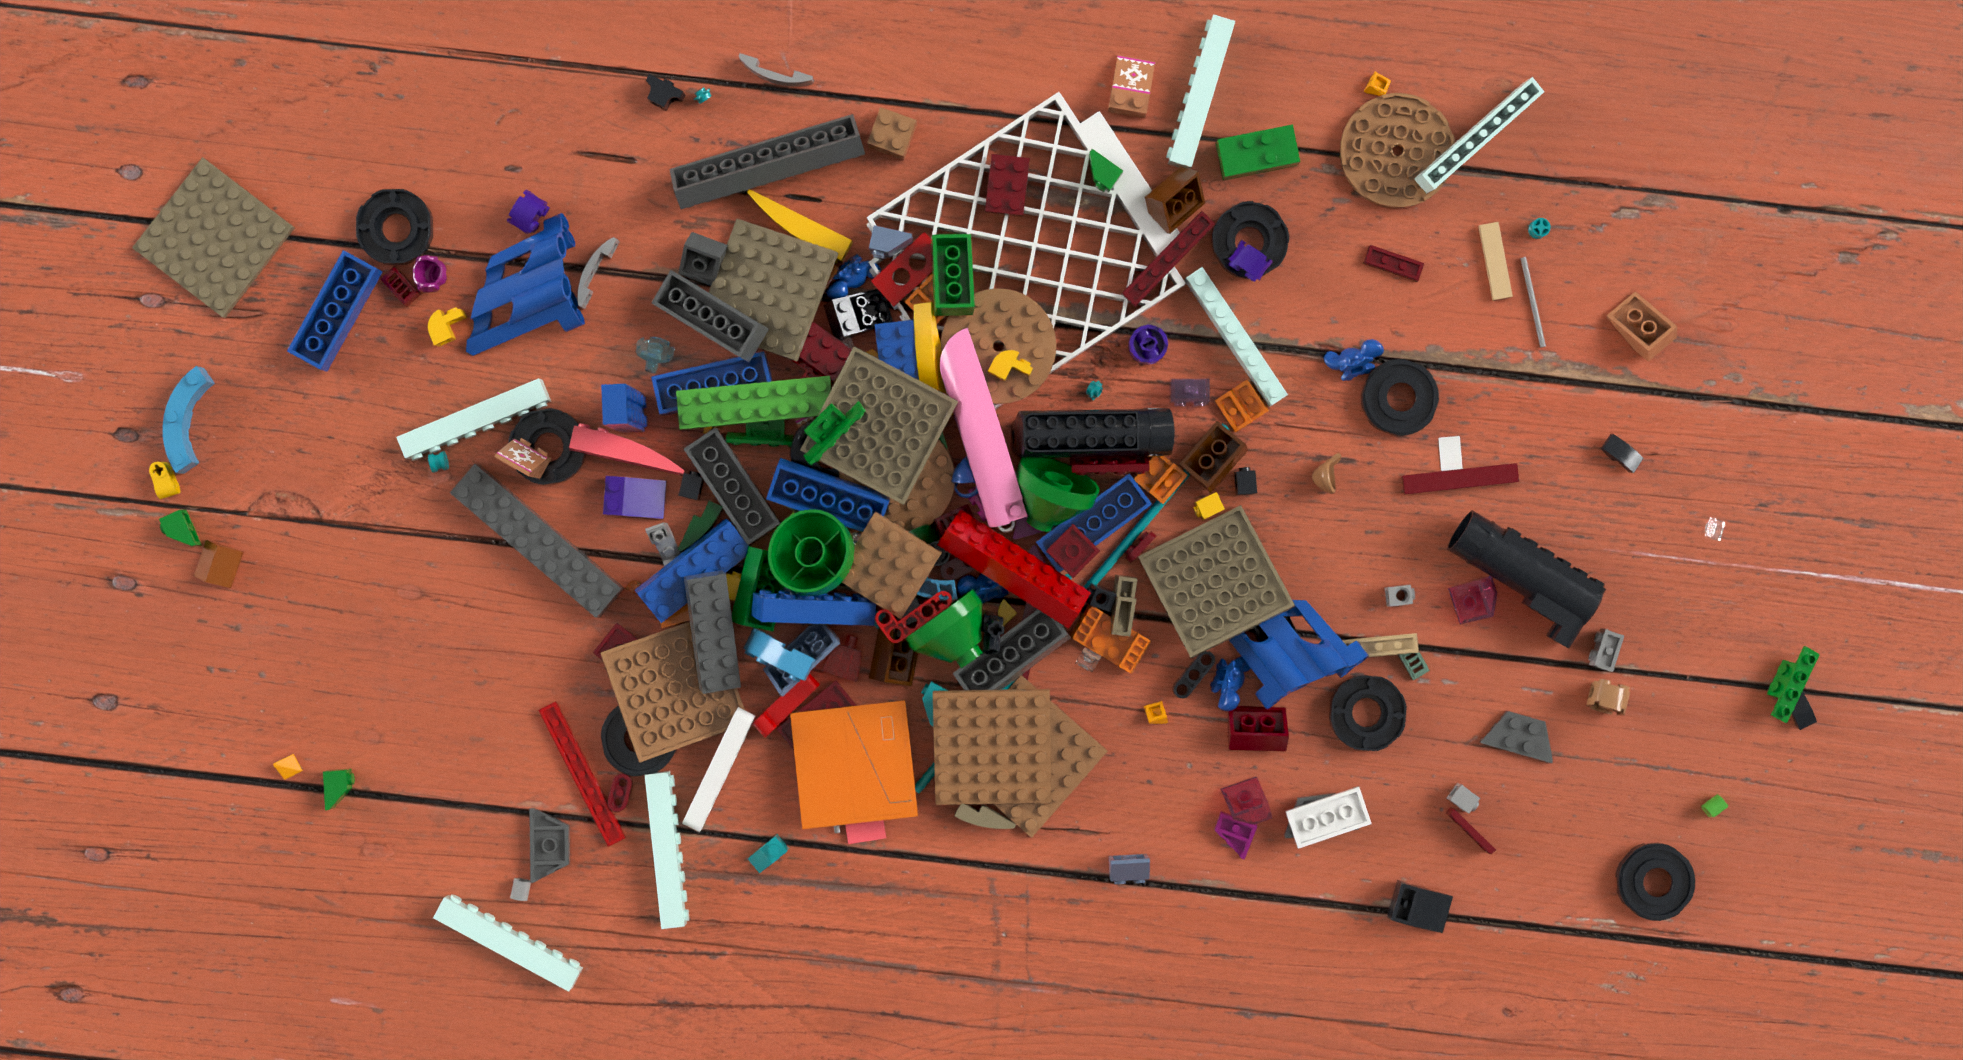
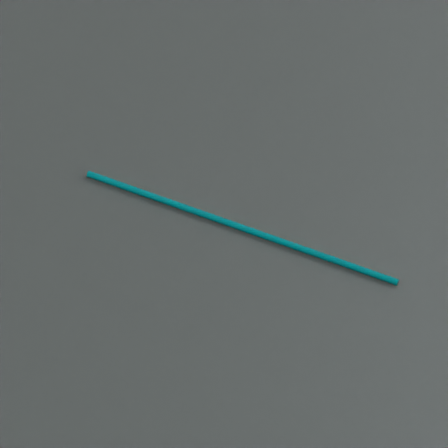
M1184 469L1183 471L1188 476L1164 504L1158 500L1155 501L1083 586L1085 589L1091 583L1097 585L1188 479L1190 475ZM1016 680L1002 690H1008ZM934 762L916 782L915 791L918 794L935 776Z

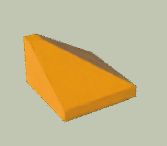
M1374 72L1364 92L1382 96L1387 93L1391 80Z
M1162 701L1144 706L1149 724L1168 723Z
M294 754L273 764L284 780L303 771Z

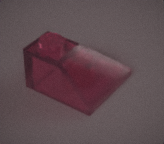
M1491 576L1478 578L1448 588L1460 625L1494 616L1498 593Z
M1257 776L1221 788L1222 795L1233 820L1255 825L1272 819L1269 803Z

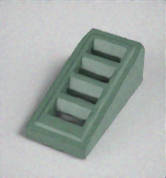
M1420 652L1414 653L1415 656L1408 660L1405 657L1412 653L1398 654L1413 681L1430 671ZM1418 659L1419 662L1410 667L1409 663ZM1420 665L1423 667V669L1416 673L1412 671Z

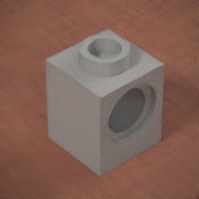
M1411 585L1384 587L1386 605L1388 607L1413 604L1415 591L1414 588H1411ZM1399 590L1405 593L1402 601H1399L1396 597Z
M1457 783L1446 799L1469 814L1471 811L1476 810L1480 798L1463 785Z

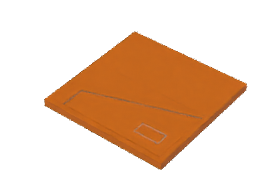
M906 700L790 713L802 829L918 816Z

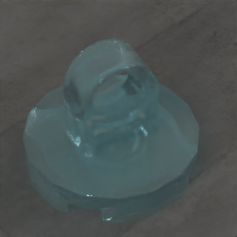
M643 337L637 341L635 351L640 358L646 360L645 371L655 374L659 363H666L673 359L675 348L674 346L670 347V342L665 339L650 337V340H644Z

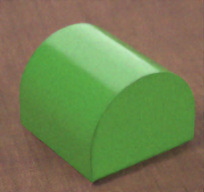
M1716 794L1701 805L1708 817H1716L1728 808V804L1721 796Z

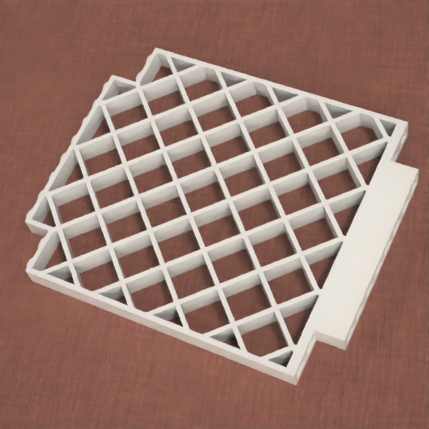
M1060 92L867 217L868 223L866 225L871 233L874 225L877 226L874 221L878 218L899 221V231L902 232L904 231L905 223L933 228L932 235H937L938 230L957 234H971L972 237L999 242L994 268L973 264V271L992 275L989 289H994L996 276L1025 281L1024 295L1027 294L1029 282L1058 288L1053 315L1047 314L1053 328L1055 322L1083 327L1084 330L1079 349L1073 353L1056 350V356L1064 358L1053 365L1050 373L1186 284L1174 267L1162 279L1159 296L1152 301L1142 300L1138 305L1143 307L1126 318L1127 304L1130 302L1124 296L1096 290L1101 264L1130 269L1127 282L1128 287L1132 283L1134 270L1143 272L1147 267L1136 264L1141 237L1144 238L1157 257L1180 232L1176 228L1171 234L1166 233L1148 213L1145 196L1152 190L1101 112H1097L1080 123ZM1055 103L1059 111L1047 108ZM1036 115L1059 119L1054 144L1026 139L1028 121ZM1063 119L1066 120L1086 151L1058 145ZM1024 124L1021 137L1007 135ZM998 140L1018 144L1017 157H1021L1023 146L1052 151L1047 177L1028 173L1027 180L1045 184L1040 210L1024 206V214L1039 216L1034 242L1005 237L1009 215L1004 216L1001 236L972 230L977 204L986 205V198L979 197L984 171L990 172V165L986 164L989 146ZM1091 149H1094L1123 170V174L1109 193L1106 190L1102 192L1096 187L1084 185ZM984 150L981 163L968 161ZM1056 152L1085 158L1080 184L1051 178ZM958 166L980 170L975 196L947 191L950 171ZM944 176L942 189L928 187ZM1049 185L1078 191L1073 216L1044 211ZM918 192L940 196L935 222L907 216L912 196ZM1082 192L1111 197L1106 223L1077 217ZM945 197L973 203L968 229L939 223ZM1116 197L1138 230L1110 224ZM904 202L902 215L888 213ZM1042 217L1071 223L1066 249L1037 243ZM1075 224L1104 230L1099 256L1070 250ZM1108 231L1137 237L1131 263L1103 257ZM1003 243L1032 249L1027 275L998 270ZM901 250V251H899L898 253H896L895 255H893L892 261H893L898 255H900L904 250ZM1036 250L1065 256L1059 282L1030 276ZM913 254L910 257L926 261L925 257L921 254ZM1068 257L1097 262L1092 289L1063 283ZM874 258L869 261L872 267L869 271L873 277L880 273L874 263L878 264L883 260ZM1167 276H1169L1175 286L1164 292ZM1062 289L1091 295L1085 322L1056 316ZM1095 296L1123 302L1120 320L1117 324L1108 327L1089 323ZM900 302L893 307L894 310L899 309L902 315L899 317L902 321L911 320ZM937 325L938 332H943L944 327ZM1088 329L1103 332L1085 344ZM1000 341L995 342L996 344L1004 345ZM993 404V405H994V408H995V410H996L997 408H999V407L1002 406L1003 404Z

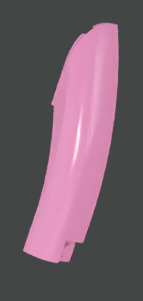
M968 328L962 329L954 334L945 345L940 358V372L947 395L958 401L953 415L973 473L988 526L997 527L1027 517V513Z

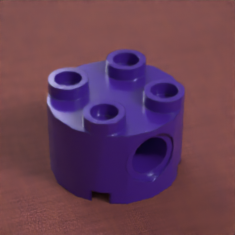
M525 190L523 192L525 197L520 196L509 213V216L512 218H508L507 222L516 226L525 234L537 231L540 226L538 220L541 216H546L550 207L547 206L546 201L538 198L531 191Z
M1241 240L1233 255L1228 258L1231 261L1229 266L1237 271L1242 269L1246 272L1244 276L1253 282L1256 280L1260 281L1262 275L1271 266L1273 261L1271 259L1265 261L1267 256L1249 244L1245 247L1246 242Z
M1149 324L1140 326L1129 339L1128 348L1130 355L1142 365L1158 362L1167 351V335L1159 327Z

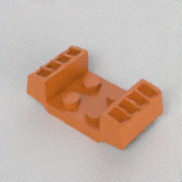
M1089 604L1070 634L1072 639L1130 674L1133 673L1151 643L1149 639L1132 629L1130 637L1111 634V617Z

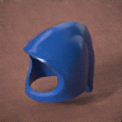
M967 456L956 466L951 480L955 484L954 489L957 495L964 498H970L978 494L977 486L969 494H962L957 490L958 483H975Z

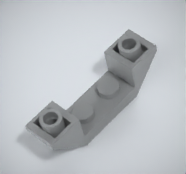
M663 522L645 529L651 543L656 545L664 566L681 554L668 523Z

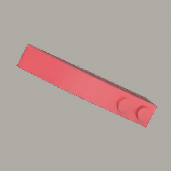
M580 423L578 426L574 425L569 445L570 451L680 476L684 474V469L650 448L632 440L610 434L607 429L598 428V430L590 429L589 425Z

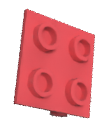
M884 820L845 825L848 844L886 838Z

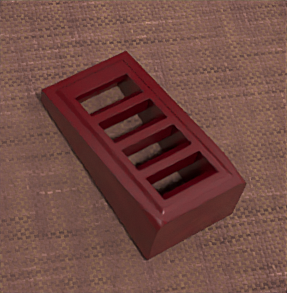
M395 266L381 278V281L406 307L421 295ZM396 273L397 276L389 283L387 280ZM401 279L402 281L394 288L393 285ZM406 284V287L399 293L398 290ZM410 289L411 292L404 298L403 295Z
M968 504L934 519L933 525L939 538L945 533L940 521H942L945 530H947L949 523L946 518L949 517L952 523L955 518L954 514L957 515L960 510L974 518Z

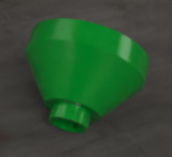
M1021 458L1015 472L1023 504L1028 514L1026 521L1030 526L1040 531L1050 532L1053 525H1060L1092 508L1099 493L1098 485L1089 476L1076 475L1072 473L1070 465L1052 458Z
M816 509L799 511L786 518L773 533L768 548L769 566L774 577L790 591L803 596H818L836 588L848 575L854 559V543L847 527L830 513Z
M973 589L952 602L944 611L907 636L905 641L914 652L948 663L955 660L960 668H963L983 653L977 645L982 640V601Z

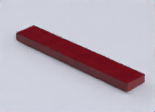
M1201 211L1121 295L1136 307L1209 232L1215 223Z
M1517 463L1403 475L1402 481L1404 495L1515 483L1519 482Z

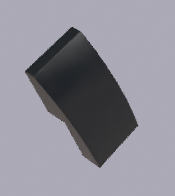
M1610 434L1601 447V450L1611 460L1618 461L1628 473H1634L1644 459L1634 448L1614 434Z
M1803 691L1792 712L1793 720L1799 730L1817 722Z

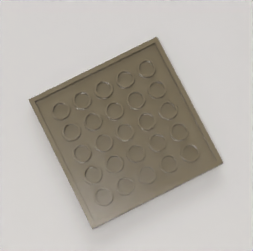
M202 157L132 248L221 317L226 318L295 227Z
M736 219L727 243L726 254L721 263L717 278L712 282L709 293L769 329L758 348L798 361L838 252Z
M854 346L819 415L831 403L842 413L846 414L859 401L866 411L860 420L855 421L850 426L846 434L841 435L836 440L833 447L828 448L822 454L819 461L904 505L958 401ZM807 436L801 451L807 453L816 442Z
M1241 505L1138 556L1190 658L1295 607Z

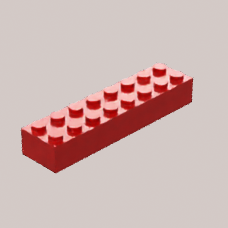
M962 510L956 515L938 543V546L1068 629L1091 594L1084 587L1078 585L1067 576L1053 569L1050 565L1042 562L1034 555H1031L1020 548V546L1009 541L1003 535L995 532Z

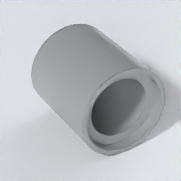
M514 878L510 898L518 901H527L531 885L530 880Z

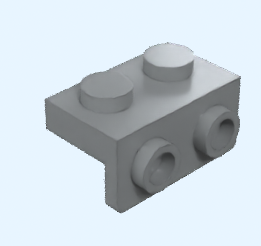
M1600 628V631H1597L1594 642H1596L1594 650L1590 651L1588 657L1589 665L1613 672L1624 635Z

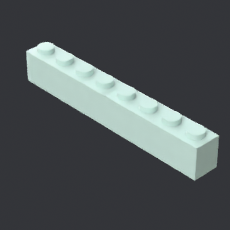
M1214 14L1211 20H1207L1204 30L1208 31L1206 38L1202 37L1199 49H1202L1201 56H1196L1193 67L1197 69L1195 75L1191 74L1188 83L1191 89L1189 93H1185L1183 103L1186 104L1184 111L1180 110L1177 119L1180 122L1179 129H1174L1171 140H1175L1173 148L1169 147L1166 158H1169V165L1188 169L1192 167L1234 28V20Z
M1533 77L1523 82L1415 178V181L1426 194L1437 188L1542 95L1544 90Z
M1203 267L1186 277L1184 281L1267 405L1270 407L1287 396V392Z
M536 379L396 438L404 457L415 461L422 458V454L430 452V454L440 451V447L443 445L452 446L458 443V439L463 437L465 439L472 438L480 430H483V432L494 428L493 425L508 423L512 421V417L517 415L522 417L529 413L531 409L536 408V410L545 408L547 403L551 402L543 380Z
M670 771L645 774L661 929L684 927L687 921H689V910L685 909V902H687V891L683 890L685 873L681 871L680 863H683V854L679 852L678 844H681L680 832L677 833L676 825H679L678 813L675 814L674 806H677L676 794H673L672 787L675 786L674 775H671Z
M447 895L443 898L433 917L434 919L567 991L573 988L583 967L579 966L580 963L578 961L564 958L560 951L550 950L546 948V944L543 942L529 939L528 934L522 931L516 932L510 924L496 921L495 917L489 913H481L478 911V907L461 902L462 899L456 895Z

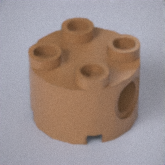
M1605 679L1594 681L1590 687L1586 706L1602 713L1612 715V712L1615 711L1617 716H1624L1630 696V687L1621 684L1614 686L1611 685V681Z

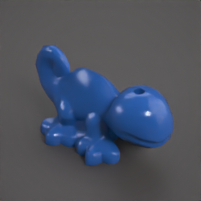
M856 254L840 265L838 272L833 277L837 281L825 290L827 296L832 300L848 295V288L862 286L866 281V277L873 279L874 277L869 271L872 268L869 261L860 262L862 258ZM874 263L879 272H881L880 266Z
M1369 339L1362 343L1361 349L1347 348L1340 355L1328 351L1324 356V363L1333 370L1344 372L1341 376L1342 381H1350L1358 375L1369 374L1371 370L1375 369L1374 364L1369 362L1373 361V358L1381 356L1384 353V348L1379 341Z
M982 573L977 579L972 575H966L957 583V592L960 596L973 589L981 599L982 604L991 599L1003 598L1009 594L1007 589H1004V587Z
M1242 656L1232 660L1229 665H1227L1226 660L1220 659L1216 665V676L1210 683L1213 693H1217L1221 689L1218 707L1223 711L1234 710L1240 702V697L1236 691L1244 684V672L1251 669Z

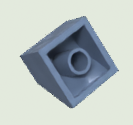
M874 225L869 244L870 254H873L874 258L884 260L885 257L890 258L911 245L913 237L911 233Z
M1147 854L1109 856L1110 881H1114V884H1125L1128 880H1133L1134 883H1145L1146 879H1150V858Z

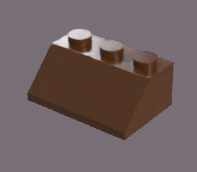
M1184 167L1178 168L1145 196L1148 213L1166 233L1171 234L1205 204L1199 172Z
M1216 421L1179 465L1196 482L1211 493L1246 454L1248 448L1243 441Z
M879 627L869 679L912 686L918 653L910 648L905 639L898 643L891 642ZM894 628L891 630L890 635L893 639H899L901 631Z

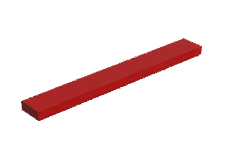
M557 701L538 710L607 846L609 847L625 839L626 836L613 811L609 808L608 801Z

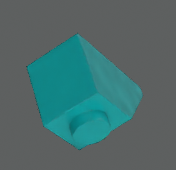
M931 681L930 685L925 684L921 694L924 695L922 700L929 723L934 727L933 691L950 690Z
M776 834L747 859L761 873L789 850V847Z

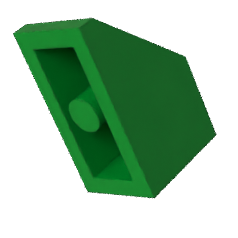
M1091 149L1089 159L1093 182L1096 183L1095 187L1102 192L1106 190L1109 193L1123 174V170L1094 149Z
M178 510L159 519L161 523L159 525L160 529L166 537L190 546L202 545L187 510Z
M352 769L323 771L325 810L335 808L353 788L355 776L352 773Z

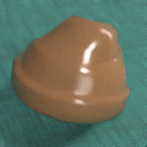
M1340 453L1327 459L1312 474L1314 484L1329 494L1335 493L1334 466L1341 460L1342 456Z

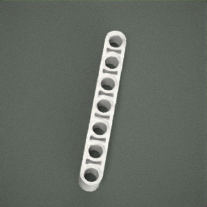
M739 707L737 708L682 824L698 832L701 831L756 717L755 715Z

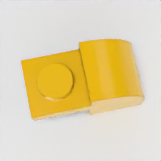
M452 308L446 312V315L441 310H437L432 314L428 322V332L435 346L441 347L456 340L450 325L467 318L464 310Z
M1006 350L994 358L988 373L1005 381L1012 368L1027 376H1030L1033 368L1030 367V362L1022 358L1020 361L1016 360L1019 355L1018 351Z

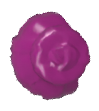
M425 255L416 258V263L413 267V280L418 286V291L424 293L437 292L439 287L446 283L447 268L442 261L438 260V257Z

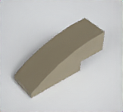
M1115 574L1113 592L1117 596L1111 609V634L1129 637L1131 635L1136 605L1137 578Z
M960 804L954 814L955 817L965 822L986 828L1013 829L1016 826L1013 821L984 804L981 805L979 810L968 804Z

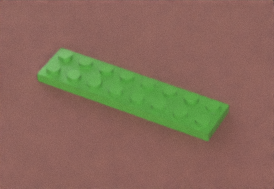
M831 376L676 391L679 429L685 430L818 417L832 390Z

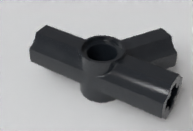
M986 611L982 615V652L990 655L999 654L1000 635L1004 634L1005 628L1003 617L996 616L992 611Z

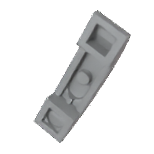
M739 54L740 61L748 70L768 82L789 87L808 86L814 83V78L811 75L794 70L793 77L785 76L760 68V62L757 58Z
M613 237L606 241L587 262L578 287V305L581 308H586L594 293L588 289V286L604 255L612 258L620 243L618 239Z

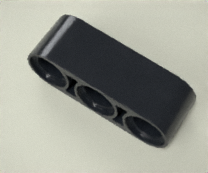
M1205 651L1193 659L1172 686L1175 696L1184 699L1192 693L1215 663V657L1211 652ZM1204 654H1208L1211 658L1207 665L1201 663V657ZM1192 669H1196L1199 673L1195 680L1189 678V672ZM1180 684H1184L1187 688L1186 692L1182 695L1177 693V687Z

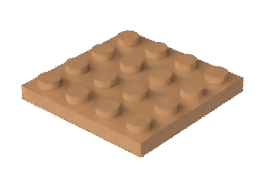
M875 512L854 546L853 564L842 583L902 619L942 552Z

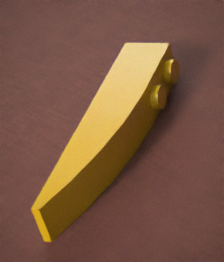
M750 189L747 191L748 195L762 211L791 236L838 252L835 264L838 261L843 263L853 244L852 240Z
M933 302L914 304V335L919 381L947 395L940 372L942 350L934 316Z

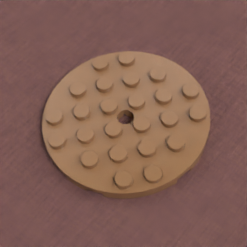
M1384 94L1366 102L1349 119L1340 141V161L1348 182L1366 200L1387 208L1411 207L1431 198L1439 191L1447 179L1437 188L1426 194L1415 181V178L1455 143L1448 121L1430 102L1411 94ZM1393 147H1401L1402 155L1396 156L1393 153Z
M1001 288L977 292L974 294L975 309L973 315L948 317L941 336V350L943 352L948 340L954 334L968 328L993 404L1017 402L1034 393L1051 372L1056 356V337L1053 325L1041 306L1020 292ZM997 341L1004 344V349L1000 352L993 349V344ZM1006 350L1018 351L1019 355L1016 360L1020 361L1022 358L1030 362V367L1033 368L1030 376L1012 368L1005 381L989 374L988 370L994 358Z
M939 439L905 504L903 505L891 498L889 500L884 517L906 531L925 524H932L934 519L942 515L952 498L955 485L951 482L954 464L949 451ZM842 472L839 473V478L871 488Z

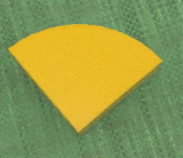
M1003 600L998 609V616L1003 617V625H1005L1017 612Z

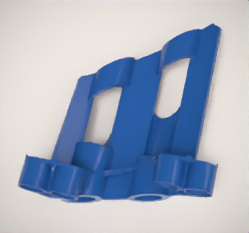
M563 213L544 220L543 231L491 256L485 270V285L477 292L471 314L474 327L471 336L467 339V353L474 356L555 320H558L566 332L585 324L584 317L577 308V298L571 291L570 281L567 275L564 274L563 258L566 256V250L575 247L576 244L573 235L568 230L569 224ZM531 252L527 263L520 272L502 279L505 263ZM512 301L513 308L509 321L489 329L492 321V310Z
M1292 600L1295 607L1259 624L1268 636L1266 641H1251L1244 632L1229 639L1264 684L1255 695L1266 709L1271 708L1289 693L1299 690L1318 679L1337 674L1340 678L1343 677L1355 666L1367 659L1369 655L1358 641L1347 646L1306 600ZM1303 616L1322 641L1319 644H1313L1301 639L1284 617Z

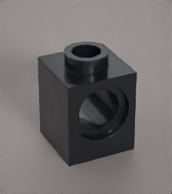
M1250 467L1239 468V472H1234L1236 495L1257 493L1255 470L1250 471Z
M689 471V474L684 473L678 496L700 501L704 479L700 477L701 474Z
M1091 583L1086 589L1091 592L1086 603L1110 612L1117 594L1110 589ZM1102 593L1101 598L1096 601V596Z

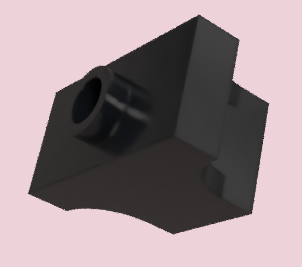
M649 74L646 82L651 87L647 97L648 101L667 111L671 103L675 101L682 102L686 96L682 90L674 87L673 82L665 78L662 81Z

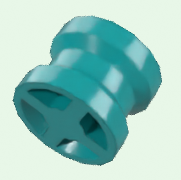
M1538 218L1530 223L1528 233L1534 239H1541L1548 235L1551 225L1547 219Z
M445 451L437 455L433 453L428 455L429 466L433 473L438 472L440 469L444 471L449 469L448 457Z

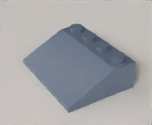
M811 624L785 649L791 652L793 649H796L816 659L812 667L813 669L840 644V640L827 624ZM771 664L763 668L782 697L798 683L789 678V673Z

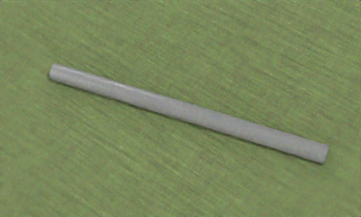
M1523 257L1520 259L1541 348L1545 347L1546 344L1527 259Z

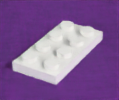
M1358 786L1285 811L1298 849L1372 824Z

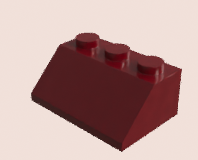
M1237 706L1234 710L1228 711V749L1287 751L1289 732L1286 707L1266 709L1265 707Z

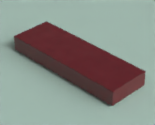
M1369 245L1363 264L1415 282L1419 281L1424 263L1373 245Z
M1450 807L1446 811V814L1486 853L1492 855L1496 851L1455 809Z

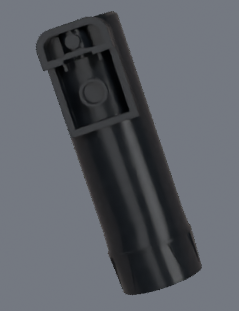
M1169 408L1019 411L1016 420L1011 424V449L1020 458L1154 457L1171 455L1174 447V419Z
M1471 510L1456 528L1449 541L1447 550L1465 560L1467 564L1480 569L1525 597L1522 601L1524 605L1554 622L1546 636L1569 649L1582 627L1598 609L1603 594L1606 591L1604 588L1605 584L1591 576L1587 578L1588 573L1576 567L1571 568L1572 564L1565 559L1554 558L1555 553L1543 547L1539 549L1537 547L1538 543L1532 539L1521 538L1522 534L1510 527L1504 529L1494 521H1490Z

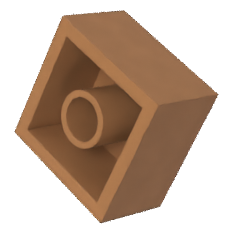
M880 107L867 142L868 148L904 160L914 135L917 121Z

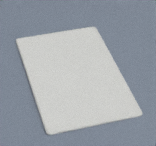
M1460 436L1438 438L1441 471L1463 469Z

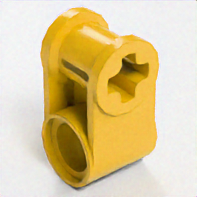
M168 462L152 463L149 473L157 497L164 499L179 494L180 486L171 464Z

